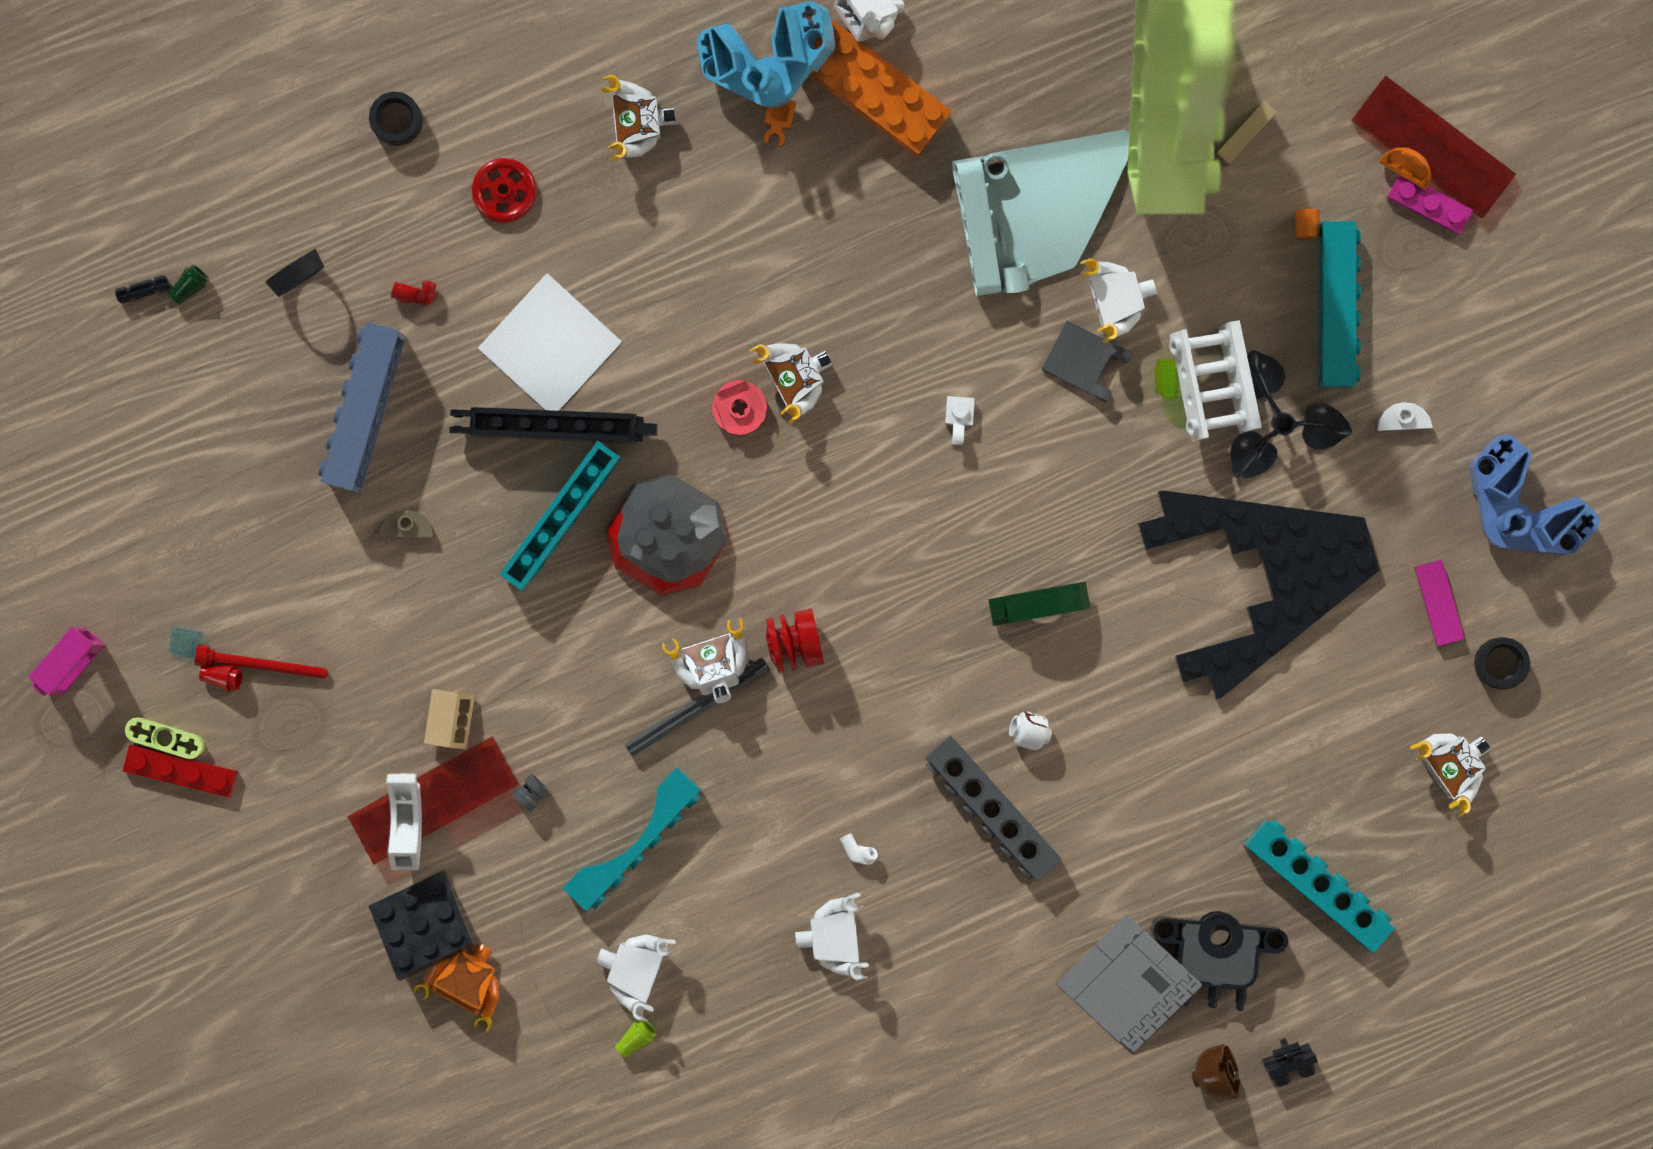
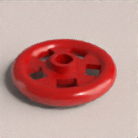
M498 158L487 162L478 170L472 182L471 194L477 210L484 217L498 223H509L519 220L530 211L536 199L537 186L533 174L523 163L511 158ZM495 170H499L502 176L491 182L488 175ZM512 171H515L522 177L518 183H515L514 180L508 177ZM502 185H506L509 188L508 192L504 195L499 193V188ZM490 188L493 199L485 201L482 190ZM518 190L526 192L522 203L514 201ZM509 203V212L497 211V204Z

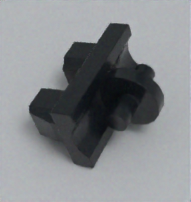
M1285 1038L1279 1040L1281 1048L1273 1050V1056L1262 1059L1268 1075L1271 1079L1273 1078L1278 1087L1289 1084L1291 1080L1288 1073L1297 1069L1301 1077L1306 1078L1315 1075L1314 1063L1318 1062L1309 1043L1301 1046L1298 1042L1288 1045Z

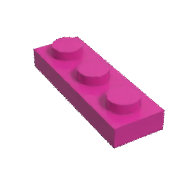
M1399 174L1386 199L1458 236L1462 233L1473 209L1430 187L1424 190Z

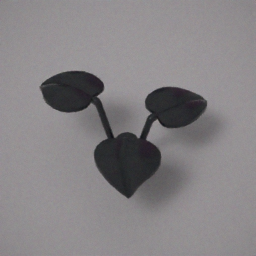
M1252 350L1247 354L1255 397L1259 399L1265 395L1275 411V415L1271 419L1273 431L1264 438L1255 431L1241 433L1234 439L1230 455L1233 475L1235 477H1254L1272 467L1277 458V449L1267 441L1272 437H1276L1277 434L1289 435L1295 430V427L1304 426L1302 430L1303 440L1309 447L1317 450L1331 448L1352 434V428L1347 419L1338 410L1326 404L1309 406L1305 411V421L1296 422L1292 415L1287 412H1281L1270 393L1277 392L1284 384L1285 372L1282 365L1276 359L1256 350Z

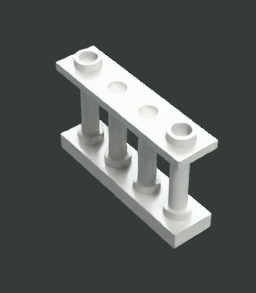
M1240 320L1218 326V334L1188 338L1187 329L1170 334L1169 347L1174 355L1187 418L1186 429L1191 437V442L1209 438L1208 430L1237 425L1239 433L1262 428ZM1220 344L1224 356L1223 361L1194 365L1191 349ZM1224 371L1227 373L1229 387L1199 392L1196 376ZM1228 398L1233 400L1235 414L1205 419L1202 403Z

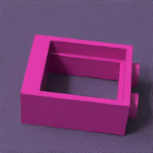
M71 627L28 676L34 682L32 687L43 696L46 694L51 696L63 695L106 645L86 627Z

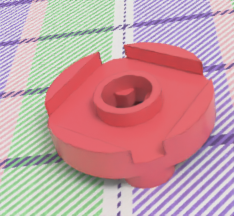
M734 380L726 383L719 389L714 397L712 412L717 424L727 433L739 436L747 435L756 431L764 422L767 402L763 392L757 386L750 382ZM740 400L741 404L746 403L748 408L744 409L745 414L741 416L738 412H732V408L735 407V402Z

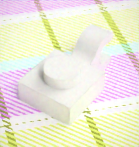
M947 396L945 425H953L952 444L963 445L964 426H973L975 398Z

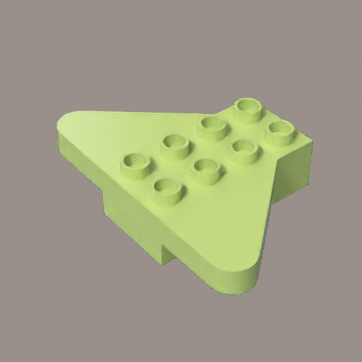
M1136 0L1127 175L1137 214H1204L1206 194H1219L1221 179L1219 160H1214L1213 141H1222L1224 134V110L1221 106L1228 83L1231 63V0Z

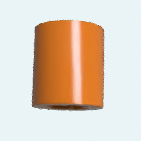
M1300 209L1295 211L1296 239L1306 240L1321 237L1319 209Z

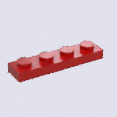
M132 744L128 747L122 770L123 772L228 798L232 796L238 770L186 759Z

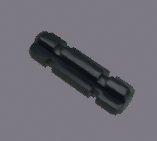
M165 275L154 277V280L148 279L131 284L129 288L125 286L117 288L115 295L118 302L126 303L131 301V298L136 300L156 294V291H167L170 289L168 278Z

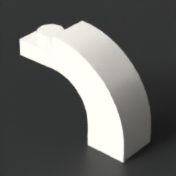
M388 774L387 788L391 809V830L388 848L391 870H419L422 835L420 783H417L416 774Z

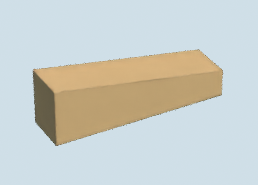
M1264 101L1216 155L1229 166L1274 117L1277 111Z

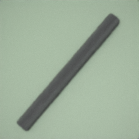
M759 658L746 666L744 672L739 675V684L729 688L730 694L768 671L769 666L763 658ZM713 693L699 696L628 741L625 746L631 755L639 753L716 704Z

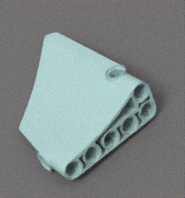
M1114 131L952 161L976 296L1004 291L1005 293L1026 291L1029 289L1030 284L1072 269L1077 265L1128 160V131ZM994 159H999L1001 162L1000 171L991 174L988 170L989 163Z

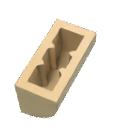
M432 689L424 743L448 748L467 749L475 695Z

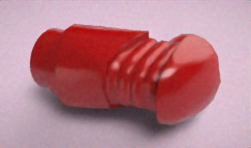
M428 280L422 282L421 288L395 282L391 298L400 301V303H422L426 307L436 299L437 293L435 289L437 285Z

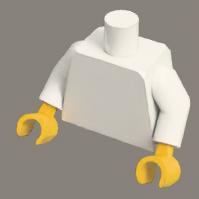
M1095 259L1081 261L1080 264H1085L1088 268V272L1081 273V276H1091L1088 282L1101 324V328L1097 332L1104 331L1107 338L1102 341L1105 344L1118 336L1128 333L1141 318V312L1145 309L1143 299L1157 295L1153 279L1138 283L1135 272H1129L1124 266L1110 262H1097Z

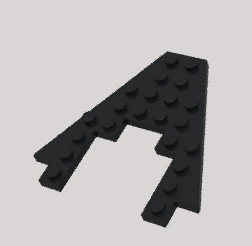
M1161 490L1157 494L1164 516L1138 523L1145 550L1223 528L1231 555L1258 547L1272 600L1246 607L1254 634L1175 655L1182 682L1209 675L1215 699L1222 698L1380 571L1364 517Z

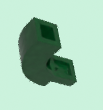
M1086 582L988 599L993 626L1091 609Z

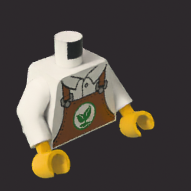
M614 75L602 77L603 80L609 81L610 87H603L601 91L603 93L615 91L612 94L616 142L609 145L607 149H614L617 155L612 156L610 160L615 162L622 157L630 158L644 155L656 145L657 140L661 139L660 126L676 124L675 109L658 110L657 98L650 91L634 83L618 80Z
M776 343L767 346L757 345L749 350V352L756 351L759 354V358L754 360L753 363L758 364L764 361V366L786 405V408L780 414L789 413L792 419L788 424L791 425L801 415L814 407L822 393L821 385L823 380L819 372L833 364L826 351L811 358L807 349L800 348L797 344Z
M739 618L740 629H733L731 627V620H729L727 623L729 634L680 649L681 654L678 653L679 644L675 639L672 638L675 643L673 651H667L664 643H662V650L671 656L670 662L677 677L691 689H699L702 695L713 693L716 703H725L731 699L729 688L739 684V675L744 672L749 657L745 635L741 633L744 628V621Z
M1452 733L1433 734L1422 742L1411 745V749L1418 748L1420 752L1419 757L1415 759L1423 761L1449 799L1454 800L1457 798V800L1449 804V808L1452 809L1458 806L1460 809L1458 817L1468 813L1471 809L1470 804L1482 783V772L1486 769L1479 757L1491 750L1485 739L1479 737L1469 744L1464 737H1456Z

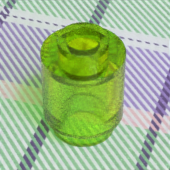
M1174 358L1156 360L1157 367H1154L1156 394H1161L1162 399L1178 398L1181 388Z

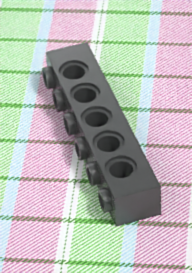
M951 735L946 737L925 756L929 760L926 764L929 770L936 777L941 774L948 781L944 785L954 797L959 794L966 801L963 805L965 810L973 818L978 815L984 821V824L981 826L991 839L996 835L1003 844L999 846L1009 859L1015 856L1019 860L1021 865L1018 866V869L1028 880L1033 876L1038 881L1062 859ZM954 760L959 761L962 765V771L957 776H951L947 773L948 763ZM970 781H976L980 785V792L974 797L968 796L965 792V787ZM988 802H996L998 804L999 811L994 817H988L984 814V806ZM1008 822H1013L1017 826V833L1013 837H1005L1002 833L1003 826ZM1025 843H1032L1035 846V854L1030 858H1025L1021 855V847Z

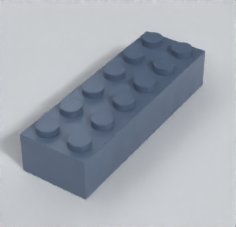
M366 322L365 328H360L357 337V343L360 344L357 354H353L350 361L349 369L352 370L350 381L346 380L343 385L342 396L345 398L342 407H338L335 413L334 423H337L335 433H331L327 441L326 449L329 450L327 460H323L319 468L318 475L322 477L320 482L361 494L406 340V336L400 331Z

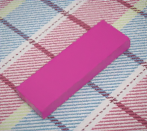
M1438 560L1414 567L1436 646L1464 639L1443 561Z

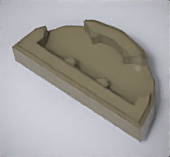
M402 510L396 511L385 519L380 527L379 537L434 538V532L427 518L420 513Z

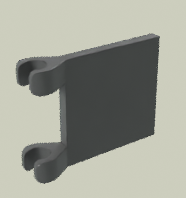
M1067 320L1042 370L1090 393L1104 402H1108L1111 398V390L1096 384L1110 356L1127 364L1132 357V353L1111 342L1104 344L1102 341L1105 339Z

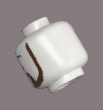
M1025 711L1020 713L1019 716H1014L1009 727V735L1012 737L1015 745L1036 751L1044 744L1049 743L1052 729L1049 728L1048 720L1044 716Z

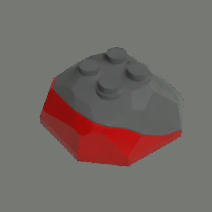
M672 474L634 483L606 529L615 569L662 596L700 587L728 540L718 501Z

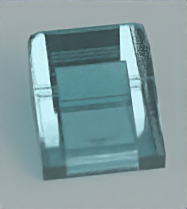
M172 626L170 653L195 658L198 644L201 643L203 631Z

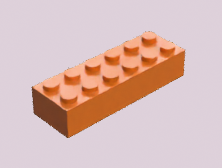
M831 19L835 37L834 51L819 71H812L808 77L918 160L951 117L952 110L864 43L857 42L851 33ZM822 36L815 42L816 49H819L823 44Z

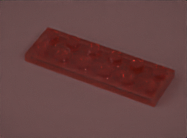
M1386 75L1351 120L1389 150L1409 148L1421 154L1430 166V180L1458 202L1473 209L1472 212L1481 219L1487 214L1516 175L1515 172Z
M494 736L416 778L417 783H420L421 838L519 785ZM389 794L347 816L373 865L389 857L391 809Z

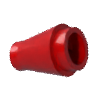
M235 665L201 667L199 672L200 681L209 683L227 692L232 690L238 691L243 678L242 670L237 669Z

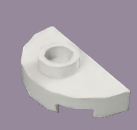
M1402 402L1390 406L1383 412L1378 420L1376 431L1431 429L1433 427L1429 415L1423 408L1414 403Z

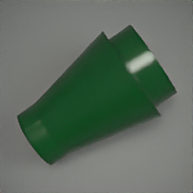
M192 264L189 268L186 267L175 286L168 294L173 301L181 305L185 300L205 288L209 278L198 266Z

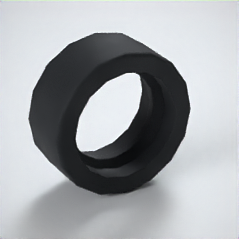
M392 91L382 94L373 102L369 111L371 129L381 141L388 145L402 146L409 144L417 138L422 129L423 117L421 109L412 97L403 92ZM389 104H403L411 112V125L402 134H389L381 127L380 114Z
M1498 637L1490 639L1480 646L1475 654L1474 666L1477 676L1484 684L1491 688L1506 690L1518 686L1525 680L1530 669V658L1527 650L1518 641L1512 638ZM1499 647L1512 650L1518 660V668L1515 674L1504 680L1491 676L1486 666L1489 653Z

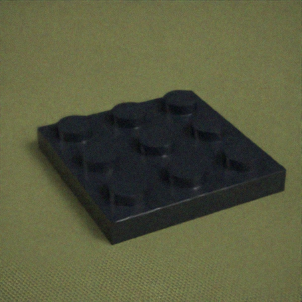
M444 871L369 905L395 976L399 981L475 946L448 876Z

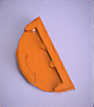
M1394 148L1387 151L1379 160L1380 164L1422 189H1427L1431 179L1430 166L1426 159L1417 151L1409 148Z

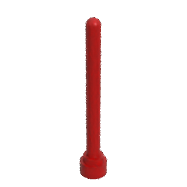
M198 644L195 653V666L200 667L218 663L322 679L328 676L326 668L215 652V649H210L208 645Z

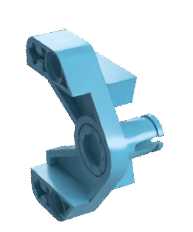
M812 1L779 8L771 40L774 55L773 57H764L760 60L756 58L732 25L723 24L709 27L702 31L697 38L703 75L708 80L764 107L778 108L786 104L812 71L818 72L834 51L835 37L829 10ZM822 36L823 44L819 49H816L815 42Z

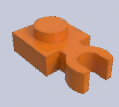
M789 100L778 108L767 107L764 125L771 126V129L764 135V143L766 145L769 143V138L776 135L780 139L778 146L780 148L784 146L785 136L782 131L783 129L791 130L797 104L795 101Z

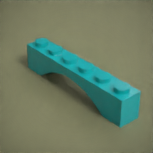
M676 767L657 787L656 804L652 818L637 842L626 852L612 860L582 867L562 889L585 911L590 907L596 910L606 899L603 893L609 887L615 890L625 879L622 873L629 866L634 869L644 859L641 853L647 846L653 849L663 839L660 835L666 826L672 829L682 818L678 813L685 806L691 809L701 798L697 794L701 788L679 767Z

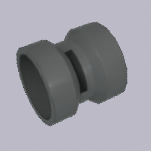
M530 774L525 779V784L522 787H517L512 792V795L524 808L532 812L537 807V802L541 798H545L550 791L537 777Z

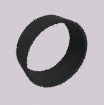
M314 249L267 279L265 283L279 297L324 268V265L317 250Z

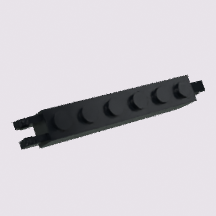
M471 407V410H450V416L454 418L470 417V427L455 425L449 427V433L470 434L472 437L637 444V442H643V436L658 435V424L644 423V417L631 413Z

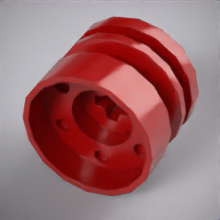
M812 608L794 612V625L791 626L788 625L785 616L780 615L782 628H775L773 617L766 618L767 627L765 635L770 658L776 666L778 674L785 673L783 661L788 659L792 671H795L797 657H802L807 668L824 664Z

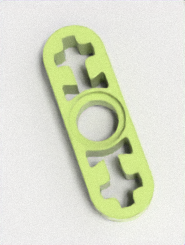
M133 718L125 726V734L129 740L186 759L198 758L205 749L204 740L199 735L146 718ZM142 723L143 729L153 731L151 742L148 741L149 735L139 734L136 737V732L132 730L133 726H138ZM163 730L169 731L172 735V742L168 746H162L158 742V735ZM179 734L182 735L180 741L191 742L194 739V745L198 746L197 751H191L189 754L188 748L181 745L177 746V750H174L179 741Z

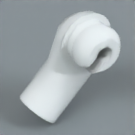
M852 833L840 838L852 862L870 865L877 860L878 853L876 849L857 845Z

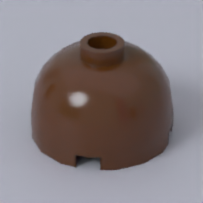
M1225 1044L1204 1050L1196 1061V1071L1192 1072L1195 1087H1200L1207 1097L1217 1101L1230 1100L1241 1095V1080H1235V1071H1238L1237 1063L1228 1045L1224 1046Z

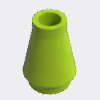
M635 1020L621 1040L615 1045V1048L622 1057L626 1058L631 1053L652 1043L653 1037L656 1036V1031L648 1021Z

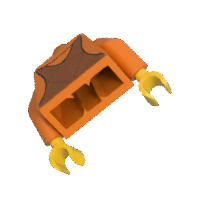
M477 944L472 955L463 951L431 966L423 978L424 982L414 987V993L418 992L420 987H423L426 990V995L422 1000L427 999L433 992L477 1015L474 1023L475 1028H477L479 1021H486L488 1025L485 1032L489 1031L492 1024L491 1016H493L499 1000L498 979L493 975L494 968L486 964L492 951L482 944Z

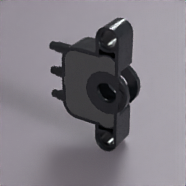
M1211 911L1203 915L1199 921L1191 918L1159 916L1152 921L1150 927L1152 935L1160 942L1176 944L1175 960L1194 976L1202 986H1209V1008L1217 1007L1220 988L1236 989V1010L1243 1011L1247 999V988L1252 986L1257 979L1260 952L1277 954L1283 952L1288 946V937L1281 929L1264 925L1243 923L1240 925L1239 921L1232 915L1222 911ZM1163 922H1168L1171 925L1170 933L1164 937L1159 936L1157 932L1158 926ZM1217 925H1224L1228 930V937L1221 944H1213L1210 939L1211 930ZM1272 933L1280 935L1281 940L1276 947L1268 945L1267 940ZM1190 998L1183 1005L1188 1006L1190 1004Z

